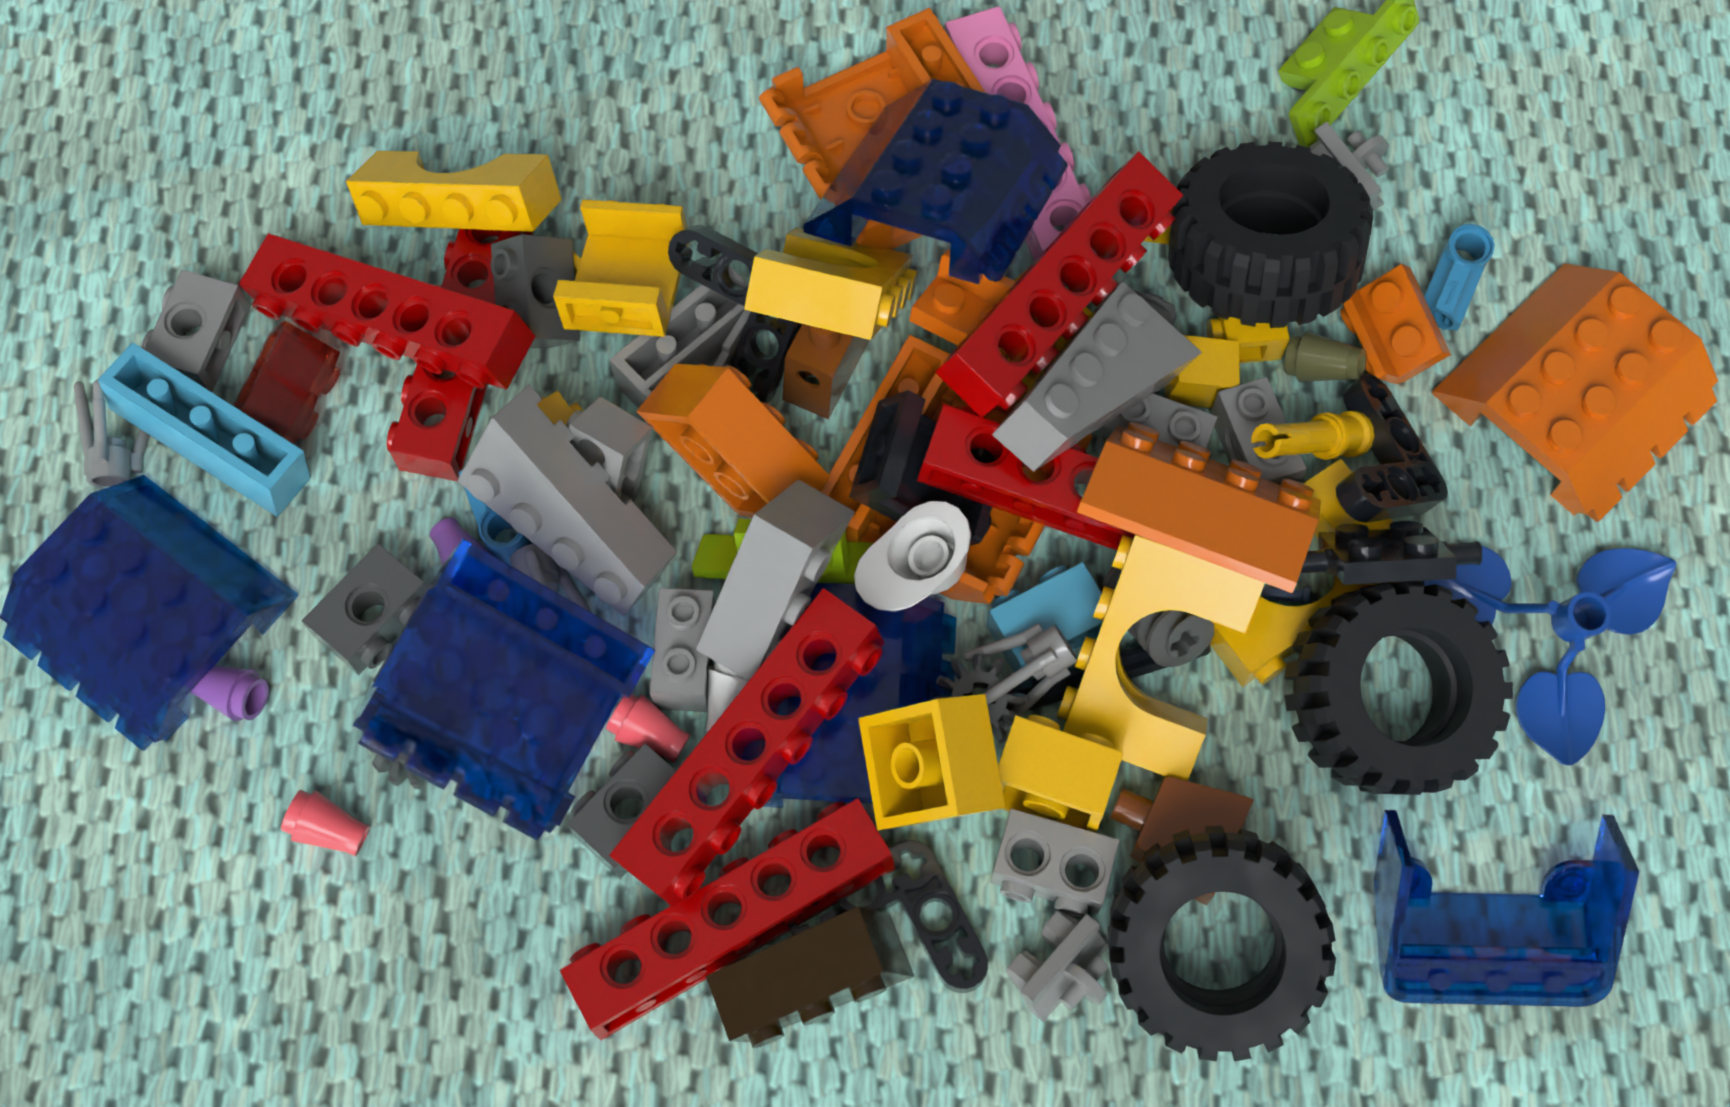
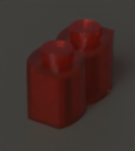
M287 321L274 326L266 338L255 360L252 371L244 382L233 406L291 443L296 442L298 438L306 439L315 427L319 417V413L314 411L320 393L327 395L334 387L340 375L341 369L335 366L340 351Z

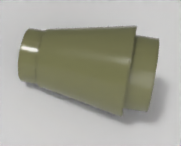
M1306 331L1303 336L1293 335L1288 342L1285 354L1286 374L1296 376L1299 382L1359 380L1364 374L1366 367L1365 349L1356 348L1355 346Z

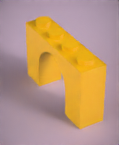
M796 227L786 234L783 253L764 249L754 256L744 310L871 340L882 327L888 328L891 318L897 317L899 308L904 309L907 300L911 301L916 287L918 271L910 269L913 258L912 254L887 248L858 246L857 242Z
M1339 459L1303 483L1314 490L1312 497L1321 500L1319 521L1314 534L1318 538L1319 532H1335V527L1341 524H1362L1367 526L1369 530L1389 529L1390 523L1393 522L1391 519L1363 523L1353 519L1342 508L1337 499L1335 489L1339 482L1352 473L1342 459ZM1334 576L1333 588L1325 597L1302 606H1284L1270 602L1260 596L1246 633L1212 622L1214 624V636L1210 646L1242 687L1254 679H1257L1263 685L1275 678L1286 668L1284 659L1296 652L1293 650L1292 645L1298 633L1312 629L1309 626L1308 619L1319 608L1331 606L1332 599L1346 592L1382 583L1343 585L1339 578Z
M1135 534L1134 538L1123 535L1112 563V567L1122 570L1115 589L1107 586L1103 588L1093 615L1094 618L1103 621L1097 639L1085 637L1075 664L1076 668L1084 670L1083 677L1078 689L1067 686L1057 717L1066 720L1063 732L1080 738L1084 733L1101 736L1113 743V749L1124 752L1123 761L1166 777L1188 781L1206 736L1208 718L1157 700L1138 689L1129 679L1122 665L1120 641L1126 631L1141 618L1155 612L1167 610L1187 612L1246 633L1265 583Z

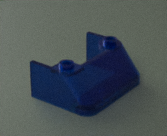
M1385 810L1374 875L1379 972L1387 995L1403 1003L1585 1007L1602 1001L1611 992L1640 872L1614 815L1602 814L1592 860H1567L1554 865L1543 878L1540 895L1431 892L1433 882L1429 868L1423 861L1410 855L1397 811Z

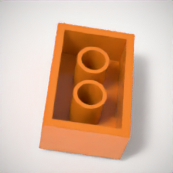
M674 364L636 412L653 427L736 513L744 517L753 518L757 511L798 479L819 491L830 478V475L817 462L819 459L818 453L809 444L801 439L794 438L783 426L786 421L781 413L769 404L760 402L749 390L751 382L739 370L728 365L719 367L707 366L705 364Z

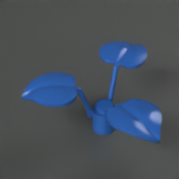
M1481 546V564L1457 565L1456 579L1422 581L1423 586L1437 584L1450 589L1453 594L1451 600L1466 598L1478 608V613L1474 617L1477 622L1489 620L1492 625L1496 616V610L1502 613H1548L1551 615V625L1554 632L1559 638L1569 642V648L1557 664L1556 674L1542 671L1531 675L1524 681L1517 693L1515 710L1518 722L1526 735L1560 764L1570 766L1581 760L1595 743L1605 716V697L1598 681L1591 674L1576 672L1567 675L1569 665L1578 652L1585 649L1586 639L1596 636L1606 629L1617 634L1633 635L1650 628L1663 610L1668 586L1676 568V561L1666 556L1640 549L1621 548L1599 552L1587 559L1577 574L1576 583L1581 593L1561 603L1554 600L1548 603H1506L1501 601L1511 589L1510 571L1505 561L1496 552L1484 546Z

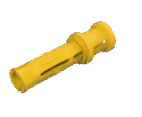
M1346 411L1339 415L1333 412L1319 413L1310 422L1260 424L1252 433L1251 443L1265 442L1266 446L1253 448L1254 452L1264 459L1312 453L1315 457L1323 460L1336 459L1341 455L1348 458L1359 457L1365 454L1372 446L1374 427L1370 419L1364 413L1358 411Z

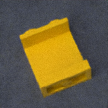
M582 199L580 209L588 236L574 281L558 280L553 295L563 328L568 330L665 337L682 275L670 262L668 247L675 234L688 228L683 206L662 203L644 204L618 202L615 200Z

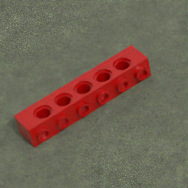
M1138 151L1109 178L938 367L935 373L981 418L997 405L1006 411L1027 390L1028 386L1021 381L1031 370L1035 375L1039 374L1058 354L1059 351L1053 346L1060 336L1068 340L1088 320L1089 317L1083 312L1084 308L1090 302L1098 306L1116 288L1118 282L1112 276L1119 268L1126 273L1144 256L1147 249L1141 243L1148 236L1154 241L1171 225L1176 217L1169 211L1183 197V194ZM1062 281L1068 286L1069 290L1063 285ZM1031 314L1037 318L1040 325L1032 319ZM999 348L1003 349L1007 353L1010 361H1008L1002 356Z
M459 229L456 241L450 240L447 244L444 255L446 273L442 285L437 284L436 286L495 304L494 279L491 272V244L522 234L533 235L534 231ZM487 237H499L494 242L481 243ZM475 280H486L479 287H467L471 282ZM417 364L414 374L408 375L403 383L401 401L404 406L399 422L393 421L389 428L387 450L401 471L458 482L457 480L460 477L459 471L463 470L488 384L486 383L484 388H477L464 382L457 375L448 379H439L440 374L432 373ZM433 415H445L443 420L436 425H424L425 421Z
M269 233L238 284L254 299L252 307L273 320H280L281 316L291 318L297 325L312 333H319L321 329L330 331L339 340L351 346L359 347L361 342L370 344L376 351L393 360H400L402 355L412 358L419 366L435 374H442L444 369L454 372L461 380L477 388H484L487 383L507 390L536 337L514 310Z
M943 404L917 481L1114 550H1118L1123 535L1134 538L1135 534L1077 513L1082 496L1077 493L1074 485H1088L1099 459L1098 457L1087 454L1084 448L1075 444L1039 468L1045 474L1047 480H1031L1022 469L1027 465L992 435L1000 423L988 420L984 416L981 418L971 407H951ZM977 448L985 449L994 456L995 462L982 463L973 457L971 450Z
M823 588L608 856L673 908L677 906L681 899L685 901L691 898L704 882V870L716 855L725 854L736 843L742 830L740 825L754 808L756 810L762 808L773 796L777 788L776 780L788 764H796L808 752L813 740L811 735L824 719H832L842 709L847 700L848 693L846 691L859 675H867L876 666L882 655L881 647L885 643L876 625ZM826 653L836 654V660L830 668L824 671L812 670L814 661L820 655ZM793 696L801 698L800 706L794 713L786 716L777 715L778 707L783 700ZM756 740L766 741L765 749L758 758L750 761L742 760L743 751L749 743ZM721 784L730 786L729 794L722 803L715 806L707 805L708 794L714 787ZM693 829V839L689 846L681 851L673 852L671 850V843L674 836L681 830Z
M857 798L848 804L844 801L831 804L817 815V822L800 832H797L796 829L787 830L773 838L767 845L768 850L749 860L747 857H742L727 864L720 870L718 874L720 878L701 889L699 888L688 900L683 901L681 899L675 908L669 906L652 917L649 914L635 917L621 927L619 931L621 935L602 946L600 943H593L575 952L569 959L571 964L559 971L590 1030L600 1040L607 1038L706 980L707 975L739 961L790 931L788 925L796 923L799 926L838 903V899L847 898L874 882V880L879 878L878 876L881 875L883 877L895 870L892 853L860 800ZM823 847H833L840 852V856L832 866L820 868L811 863V859L817 850ZM784 875L791 879L788 890L779 896H768L762 892L765 882L772 876ZM727 903H735L741 906L740 916L735 922L729 925L714 923V915L720 906ZM679 931L691 934V942L685 951L679 954H668L665 952V943L672 934ZM628 960H638L641 962V970L636 979L626 984L615 982L616 971L623 962Z

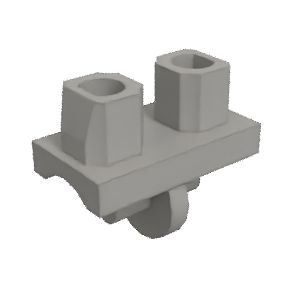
M1328 122L1315 130L1317 142L1309 147L1311 152L1318 156L1324 153L1334 158L1339 168L1346 166L1353 172L1358 179V183H1362L1368 193L1373 211L1384 205L1383 200L1379 197L1380 187L1365 170L1369 167L1376 177H1380L1388 171L1389 167L1381 158L1389 147V143L1384 137L1377 135L1366 140L1359 130L1355 131L1347 139L1355 149L1352 153Z
M1056 911L1044 925L1041 932L1044 941L1055 949L1049 958L1042 963L1028 951L1019 953L1007 967L1006 972L1010 980L1020 991L1029 1010L1042 1022L1049 1017L1061 1002L1068 1009L1073 1010L1083 997L1095 1004H1100L1107 996L1104 988L1097 981L1109 968L1099 958L1108 948V943L1099 933L1101 929L1100 924L1087 914L1079 921L1061 911Z

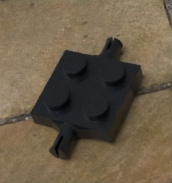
M1396 521L1390 523L1389 529L1369 530L1367 526L1362 524H1341L1335 527V532L1318 533V550L1307 552L1300 573L1324 572L1326 575L1332 574L1337 576L1343 585L1456 579L1457 565L1481 564L1482 547L1479 541L1450 544L1446 541H1440L1426 527H1423V524L1415 521Z

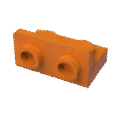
M947 249L941 256L937 276L912 306L909 321L958 346L1016 281L951 249ZM999 348L1002 356L1005 359H1008L1009 356L1007 355V353L1003 349Z
M1404 264L1398 265L1363 288L1356 290L1352 297L1343 303L1344 307L1340 309L1344 323L1352 333L1357 334L1363 349L1366 350V370L1378 379L1399 384L1451 355L1411 268Z

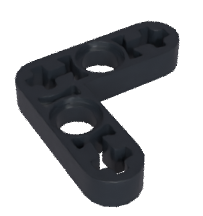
M702 225L690 226L675 234L668 247V255L673 267L686 277L745 307L749 285L747 287H740L733 283L728 272L729 265L732 260L741 261L748 267L751 275L754 256L759 253ZM694 240L698 242L697 251L706 256L696 261L691 259L693 251L686 246V244ZM722 253L717 262L710 259ZM751 311L731 366L739 370L747 378L754 374L756 367L764 369L756 375L753 389L758 392L755 397L760 402L768 404L776 394L784 373L787 351L802 323L781 318L777 319ZM759 330H768L775 335L779 345L775 356L765 355L758 348L756 336Z
M1371 374L1362 375L1359 380H1356L1344 390L1343 401L1348 411L1364 413L1370 419L1374 427V440L1370 448L1380 465L1360 467L1344 478L1336 486L1337 499L1348 515L1363 523L1424 514L1447 498V485L1388 387Z
M905 840L889 847L895 870L901 867L900 856L909 853L913 860L922 857L925 863L920 867L921 877L912 880L911 876L907 873L892 879V885L898 891L888 895L883 877L881 875L878 876L879 878L873 882L877 888V896L870 905L864 906V908L881 912L900 902L931 964L945 987L957 993H968L976 990L982 985L987 976L988 959L986 952L934 854L927 845L916 840ZM846 897L838 899V904L844 912L856 907L850 904ZM931 902H942L951 910L952 922L946 929L941 931L927 929L920 919V912L923 907ZM835 909L823 914L820 917V922L822 923L835 917ZM796 923L788 925L793 936L811 928L808 924L800 927ZM959 930H962L966 938L956 939V945L964 958L974 956L978 962L972 967L973 977L965 980L960 973L951 976L947 971L953 965L951 952L947 945L939 952H936L932 945L933 943L947 941Z

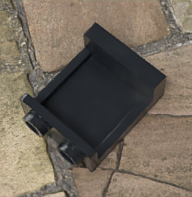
M907 390L878 401L849 497L896 522L915 506L929 501L947 502L959 508L967 518L971 531L969 546L979 544L990 528V512L992 507L917 481L937 422L922 414L926 399ZM981 448L971 450L976 460L982 463L995 462L994 456L989 451Z

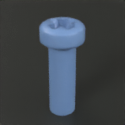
M1303 586L1302 590H1294L1293 593L1279 588L1263 587L1262 597L1268 601L1302 603V606L1310 604L1311 589L1310 587Z

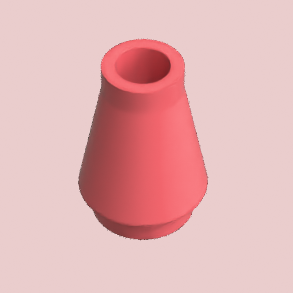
M630 692L624 695L605 728L616 735L614 741L638 749L646 743L659 756L675 763L691 736L680 729L645 695L641 694L638 698Z
M299 790L291 801L281 825V831L291 834V841L342 851L355 857L358 855L370 830L369 825L358 821L317 790L312 794Z

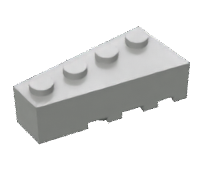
M1123 281L1088 316V320L1069 339L992 434L1033 472L1077 444L1091 432L1097 431L1108 424L1114 417L1139 404L1148 395L1168 385L1202 353L1154 310L1145 299L1135 293Z
M528 385L491 418L457 481L469 490L476 499L485 503L512 525L518 533L524 535L554 559L560 567L566 569L592 590L603 602L609 604L622 616H625L659 579L677 551L632 500L621 501L612 491V485L609 481L611 476L598 462L592 466L589 465L570 443L575 435L561 420L555 424L550 421L537 406L542 398Z

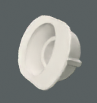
M929 501L913 507L890 530L870 546L860 558L854 578L856 591L863 601L878 610L898 611L914 606L930 594H937L950 589L959 581L965 571L971 540V531L967 518L959 508L947 502Z

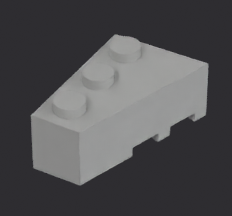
M729 266L728 272L732 282L737 286L747 287L749 284ZM701 284L673 307L665 337L639 335L609 359L616 386L639 408L674 364L731 366L751 311L744 310V306Z
M799 479L757 511L749 524L696 650L749 681L811 603L810 595L825 571L855 511Z

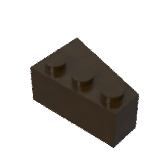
M857 906L707 975L706 979L729 1041L750 1042L752 1048H758L784 1037L783 1028L801 1021L803 1025L819 1022L835 1014L834 1008L851 1001L861 1002L873 998L886 991L887 987L915 976L891 915Z

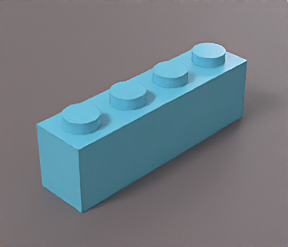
M133 342L98 379L111 411L276 517L282 513L310 480L302 449Z

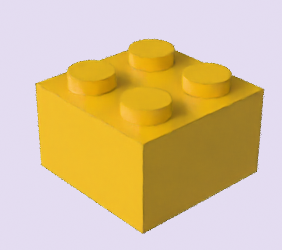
M986 694L940 698L858 718L877 831L1006 808Z
M1015 715L998 764L1006 807L1003 810L1010 812L1011 809H1015L1096 833L1104 815L1124 752L1113 749L1114 745L1111 741L1095 734L1084 733L1080 738L1060 731L1059 724L1046 717L1029 715L1025 719Z

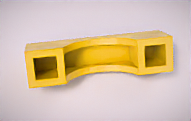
M376 151L346 180L362 225L533 232L562 200L548 154L504 153L496 159L472 169L452 173H434L425 170L419 151Z

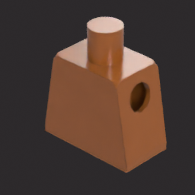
M802 324L785 357L782 400L829 420L870 340ZM814 375L820 384H811L804 379Z
M1164 777L1154 801L1123 788L1110 819L1140 832L1130 857L1141 864L1145 860L1144 852L1156 843L1163 847L1173 842V834L1189 829L1190 835L1206 833L1205 826H1223L1225 832L1237 834L1244 825L1254 799L1174 777ZM1215 892L1204 894L1194 899L1207 906L1214 897Z

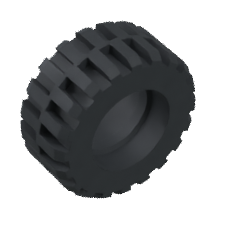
M1268 141L1267 145L1255 146L1254 142L1240 143L1237 149L1234 150L1225 147L1215 151L1210 159L1204 157L1197 162L1177 185V189L1183 194V197L1172 210V215L1176 218L1171 223L1168 261L1171 270L1174 272V278L1183 291H1189L1190 298L1200 307L1204 308L1208 305L1212 308L1214 315L1228 320L1229 317L1240 319L1242 325L1253 327L1256 326V323H1269L1270 328H1285L1288 322L1295 321L1298 325L1310 323L1317 318V314L1325 317L1349 300L1356 292L1358 283L1362 280L1373 224V208L1370 205V197L1362 183H1358L1354 173L1346 166L1339 168L1334 158L1324 153L1318 156L1311 152V148L1301 145L1291 148L1282 146L1283 142Z
M1421 581L1387 582L1346 592L1332 599L1331 606L1319 608L1308 619L1309 626L1312 629L1299 632L1292 645L1293 650L1300 653L1298 660L1286 663L1284 679L1293 680V694L1284 695L1286 711H1296L1299 723L1294 724L1291 728L1298 742H1310L1313 748L1308 752V757L1318 768H1332L1331 778L1345 786H1358L1362 792L1421 795L1422 792L1437 793L1452 788L1454 780H1467L1478 772L1479 765L1475 759L1491 758L1499 746L1498 741L1493 739L1496 731H1506L1510 719V714L1503 711L1504 699H1513V682L1504 681L1503 667L1510 666L1506 650H1496L1492 642L1493 639L1498 637V633L1489 620L1477 622L1474 617L1478 613V608L1466 598L1451 600L1453 597L1451 590L1437 584L1423 586ZM1388 636H1395L1411 645L1424 660L1432 680L1433 697L1428 717L1417 733L1406 741H1394L1383 734L1368 716L1361 696V673L1365 660L1372 648L1382 638Z
M1205 826L1206 833L1190 835L1189 829L1173 834V842L1163 847L1156 843L1144 852L1145 860L1138 867L1131 865L1122 878L1123 887L1119 894L1114 895L1110 908V925L1108 926L1109 960L1112 976L1116 979L1119 996L1126 1009H1133L1135 1011L1138 1024L1150 1036L1157 1032L1163 1035L1166 1047L1181 1054L1185 1051L1186 1046L1197 1049L1199 1059L1217 1061L1218 1052L1228 1051L1232 1052L1234 1061L1252 1059L1249 1048L1264 1044L1269 1053L1283 1046L1284 1043L1281 1035L1290 1028L1299 1034L1310 1023L1307 1012L1311 1006L1322 1007L1329 993L1325 980L1326 977L1334 976L1336 957L1332 951V942L1336 941L1333 923L1328 916L1326 905L1309 874L1299 862L1296 863L1290 858L1287 850L1274 841L1268 844L1260 840L1257 833L1241 828L1236 834L1225 832L1223 826ZM1214 892H1231L1254 900L1268 915L1273 926L1275 938L1273 953L1260 973L1240 986L1224 990L1200 988L1181 979L1171 968L1164 949L1166 928L1169 920L1177 910L1198 896Z

